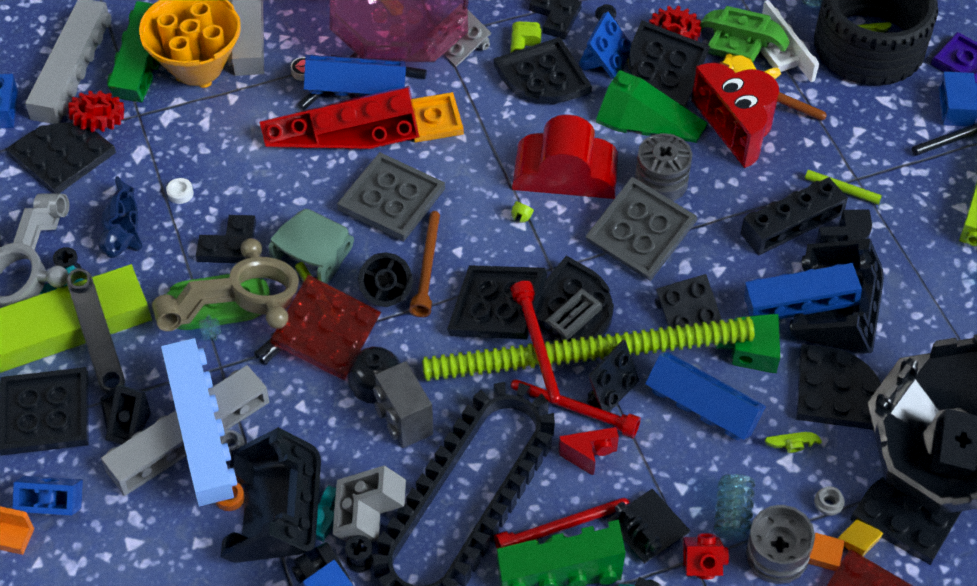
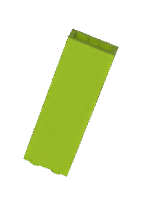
M132 264L92 277L110 334L152 321L147 301ZM85 279L79 281L77 283H74V285L82 286L87 282V280ZM68 286L0 308V373L86 343Z

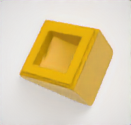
M855 520L837 539L845 540L844 546L860 560L880 540L883 533L864 522Z

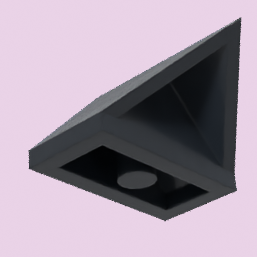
M118 384L100 398L107 431L105 440L122 445L130 440L134 434L143 430L151 415L147 397L143 391Z

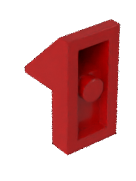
M613 427L559 436V456L587 473L594 475V455L606 456L612 452H617L619 440L617 428Z

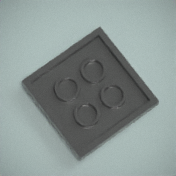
M379 152L337 203V208L339 211L404 242L443 193L445 182Z
M631 177L585 237L589 243L651 281L696 223L697 216L634 177Z

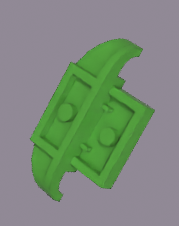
M726 6L725 9L707 13L700 23L701 32L704 27L713 28L714 36L708 44L710 46L708 53L725 57L727 54L733 56L742 55L754 62L761 48H767L770 42L777 45L780 51L783 52L786 51L790 44L783 28L771 20V16Z

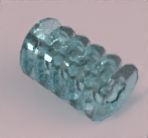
M727 474L718 481L713 530L719 537L727 540H742L746 537L745 532L751 529L752 523L750 519L753 517L751 509L754 506L752 498L755 495L753 488L756 483L753 478L740 474Z

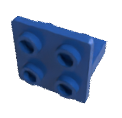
M609 12L603 13L587 42L588 47L583 51V56L578 64L583 71L602 66L611 79H614L619 70L623 68L630 53L631 42Z

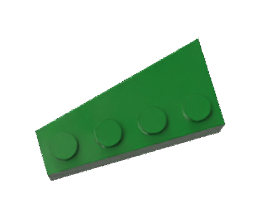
M136 1L134 10H131L129 13L127 31H124L122 34V45L120 51L115 55L113 72L107 78V86L113 97L142 103L153 81L152 70H158L160 63L143 47L139 34L141 19L153 3Z
M619 520L608 522L609 528L595 531L594 526L581 528L582 533L572 537L564 536L563 533L552 535L542 544H539L537 540H531L497 548V568L500 586H586L587 584L594 583L609 585L617 580H621L626 552Z

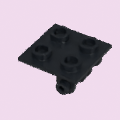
M707 274L656 289L658 298L655 299L656 307L658 309L662 308L667 324L672 329L676 328V325L684 327L685 324L693 326V323L702 325V322L710 324L711 321L719 323V320H722Z
M623 339L588 375L593 388L588 393V398L586 399L589 405L593 407L597 405L600 409L610 412L639 381L626 340Z
M653 489L630 504L620 502L614 509L617 513L607 519V522L619 520L623 540L644 564L690 533V529Z

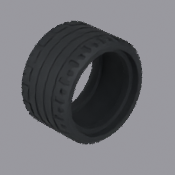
M822 0L814 33L815 50L819 54V58L830 70L847 80L866 85H888L903 81L907 77L912 76L923 63L938 16L937 0ZM854 15L876 16L891 21L903 31L896 33L871 31L854 24L846 17Z

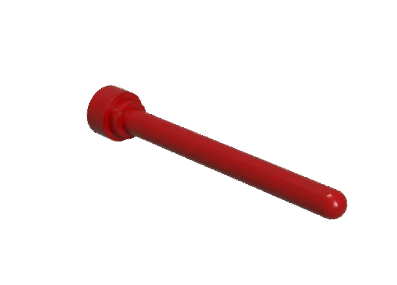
M520 281L511 287L513 300L522 307L549 399L552 403L557 404L560 402L561 396L532 305L535 292L530 281Z
M517 379L513 380L510 384L511 388L515 391H518L519 383L530 386V396L537 398L542 393L549 403L554 404L550 401L546 389ZM560 395V402L554 404L616 426L618 431L622 432V435L632 439L636 436L641 422V417L630 413L628 416L625 414L619 416Z
M620 498L517 534L513 532L508 533L507 531L495 534L494 542L496 549L537 540L616 513L615 507L620 502L629 504V500L627 498Z

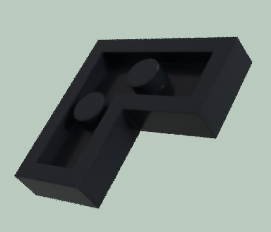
M531 0L529 3V11L548 16L543 25L542 33L557 38L560 37L564 40L582 8V1Z
M229 215L226 235H199L196 251L197 262L239 263L247 259L242 255L240 248L244 240L254 238L255 215Z

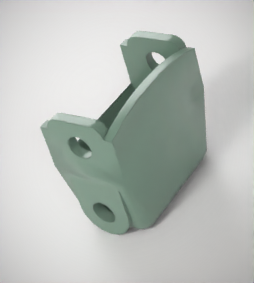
M303 209L283 224L274 234L269 244L270 258L280 260L286 253L301 262L317 266L318 283L326 286L350 252L354 243V237L349 235L348 229L345 226L310 209Z

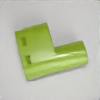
M521 21L513 23L510 53L524 49L525 46L541 43L542 31L540 24L537 22Z

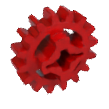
M667 6L666 11L660 8L658 9V14L653 13L652 19H649L650 24L658 27L662 25L661 28L697 41L698 37H700L701 21L696 20V13L689 14L688 8L681 11L680 6H677L676 9Z
M88 91V95L79 93V98L72 97V102L68 104L69 120H73L74 126L81 124L82 130L88 127L91 132H94L96 129L105 132V128L113 130L114 124L121 125V120H124V103L119 102V97L112 98V93L104 94L102 91H98L97 94Z

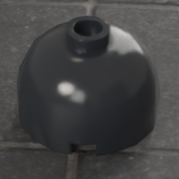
M387 252L374 254L366 259L359 269L357 279L359 290L365 299L374 305L382 307L396 305L405 300L411 291L413 283L411 269L407 262L398 255Z
M372 346L358 352L349 363L348 384L356 398L366 403H376L377 399L373 392V388L376 387L375 374L400 364L399 358L392 351L383 347Z

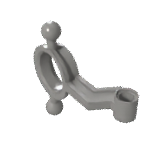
M37 194L34 199L33 208H24L14 242L0 247V274L7 266L17 260L29 259L31 262V274L28 281L14 294L0 296L1 307L38 296L45 282L56 288L62 287L67 283L68 271L62 266H53L46 271L38 253L35 251L41 230H56L60 217H65L68 214L70 205L69 199L65 194Z

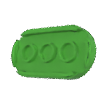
M230 274L178 282L170 287V291L164 295H171L177 299L190 281L229 278ZM253 278L241 283V286L248 292L263 296L270 295L268 284L264 279ZM235 301L204 304L190 324H182L177 329L193 330L255 319L261 314L246 311Z

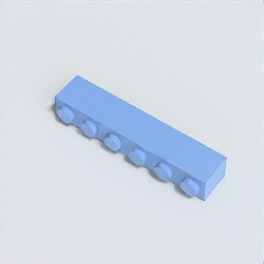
M195 338L161 346L198 505L200 507L234 498L232 486L237 485L234 468L227 469L226 461L231 460L228 444H221L220 437L225 436L221 418L215 420L214 412L219 411L215 394L209 396L208 392L209 388H213L210 372H203L202 365H207L204 348H197Z

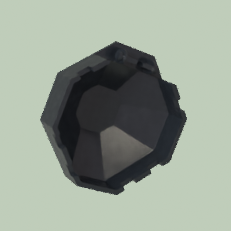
M975 334L973 338L957 340V338L937 340L932 346L931 353L899 358L868 401L885 481L936 515L977 509V472H973L965 481L930 472L936 421L942 412L948 408L977 416V334Z

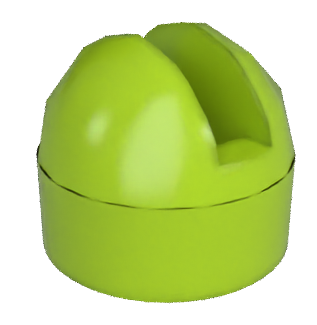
M515 201L511 210V216L516 220L519 215L521 216L520 223H525L531 218L534 209Z

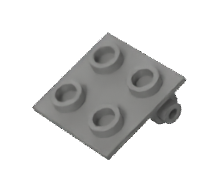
M462 4L428 39L457 67L476 48L488 49L490 46L488 36L492 33Z

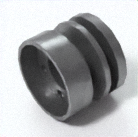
M665 133L651 135L644 139L638 150L635 179L672 201L679 199L684 195L688 187L693 154L689 144L678 136Z
M787 505L769 506L760 511L752 522L746 549L747 561L753 572L764 581L775 584L790 583L799 578L807 569L815 540L813 524L804 513Z

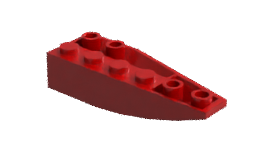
M409 86L259 122L266 147L371 149L420 137Z

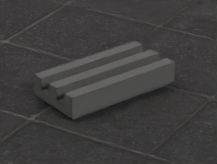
M581 288L545 321V327L547 329L552 328L553 333L556 336L561 335L562 340H568L602 309V303ZM583 298L586 300L578 308H575L570 313V315L567 318H565L560 324H557V322L564 315H566L573 307H575Z

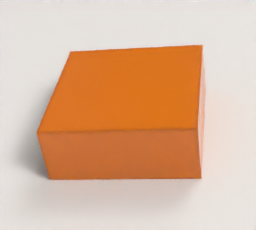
M815 532L814 545L808 564L838 572L845 540Z

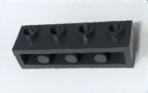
M830 177L821 181H815L809 187L799 192L794 191L788 197L778 202L773 201L767 207L747 214L743 219L740 234L759 256L841 216L843 210H845L848 197Z

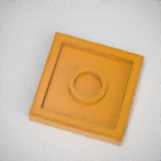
M453 92L412 99L420 135L419 138L414 139V143L464 135V128Z

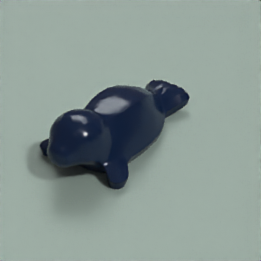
M119 176L115 177L118 191L110 199L102 214L101 225L103 232L98 239L100 251L109 258L117 257L128 246L136 250L142 248V242L137 232L138 208L134 198L135 188L124 183Z

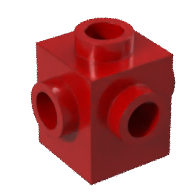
M700 533L697 537H683V568L686 576H697V578L705 580L713 579L715 576H723V565H728L729 552L728 547H724L720 537H716V535L711 533Z

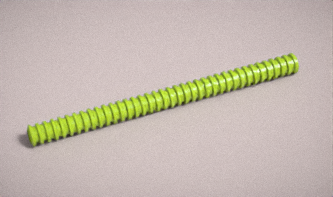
M747 316L745 320L739 317L736 321H733L731 318L728 319V322L719 320V323L711 321L710 324L702 322V325L693 323V326L685 324L684 327L676 325V328L673 329L671 326H667L665 330L659 327L657 331H654V328H650L649 332L642 329L641 333H637L634 330L632 334H628L626 331L623 335H619V333H615V336L606 334V337L597 335V338H593V336H589V339L580 337V340L571 338V341L568 342L567 339H563V342L558 343V340H554L552 344L546 341L545 347L552 366V363L561 365V362H565V364H569L570 361L578 363V360H583V362H587V359L596 361V358L599 357L600 360H604L623 339L626 340L630 355L635 353L638 356L639 352H643L646 355L648 351H652L654 354L657 353V350L665 352L666 349L674 351V348L683 350V347L692 349V346L700 348L701 345L709 347L712 343L714 346H718L720 342L726 345L728 341L731 344H735L736 340L743 343L745 339H748L751 342L755 333L753 321ZM531 343L528 344V347H523V344H521L519 348H515L513 345L510 346V349H506V347H502V350L493 348V351L484 349V352H480V350H476V353L467 351V354L458 352V355L455 356L453 353H450L447 357H445V354H441L439 358L433 355L431 359L424 356L422 360L424 379L427 382L431 380L430 378L439 380V377L448 379V376H452V378H456L457 375L465 377V374L474 376V373L482 375L486 371L487 374H491V371L496 370V373H500V370L504 369L505 372H508L510 368H513V371H517L518 367H522V370H525L526 366H530L533 369L535 365H539Z

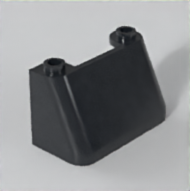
M871 239L807 244L806 254L802 256V268L804 271L832 267L837 264L853 263L862 291L859 305L806 315L803 313L795 314L794 319L790 321V332L798 341L859 354L873 352L884 273Z
M277 427L231 451L230 468H234L236 480L247 485L242 534L233 532L223 538L220 557L230 562L241 563L300 555L312 550L316 542L321 456L316 447Z

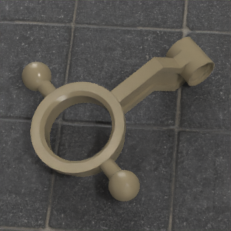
M248 238L243 241L240 248L242 255L247 259L240 261L232 268L229 278L190 281L177 299L171 295H161L155 298L152 303V309L157 326L163 331H173L182 324H190L204 304L235 301L246 311L266 314V321L270 327L275 329L282 328L288 322V313L285 309L291 304L293 295L298 289V275L289 264L281 260L260 257L262 252L261 243L257 239ZM253 278H268L280 282L286 289L276 295L263 296L248 292L241 286V283Z

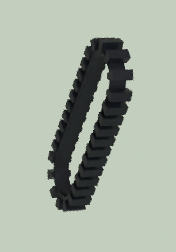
M505 382L494 384L493 399L489 400L482 389L473 396V407L467 404L462 412V419L458 418L453 426V433L449 432L444 439V447L440 445L434 454L435 461L430 460L425 468V475L422 473L416 481V490L412 487L406 496L407 504H404V507L398 508L396 511L397 519L392 517L387 525V533L383 531L377 540L378 554L382 555L373 554V568L375 578L380 577L378 578L379 586H417L403 581L396 574L393 568L395 557L485 419L499 409H517L526 413L533 420L536 427L534 434L445 575L437 582L425 586H459V584L466 586L471 579V570L475 572L480 564V555L484 558L490 548V541L493 543L494 535L499 533V526L503 527L508 519V512L511 514L517 504V498H521L526 484L529 485L534 477V469L536 471L539 469L543 462V456L546 457L551 449L555 419L554 413L548 414L549 401L542 393L531 403L529 401L530 386L519 383L517 396L506 395Z

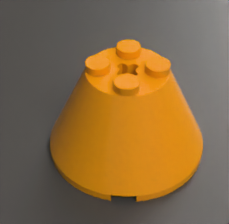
M159 0L145 12L139 26L140 39L145 50L167 69L177 81L201 88L209 87L212 81L221 74L241 31L240 17L228 0Z

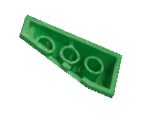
M619 70L608 86L596 118V123L617 132L627 133V130L640 131L645 136H650V133L673 134L684 141L694 143L698 142L708 124L645 80Z

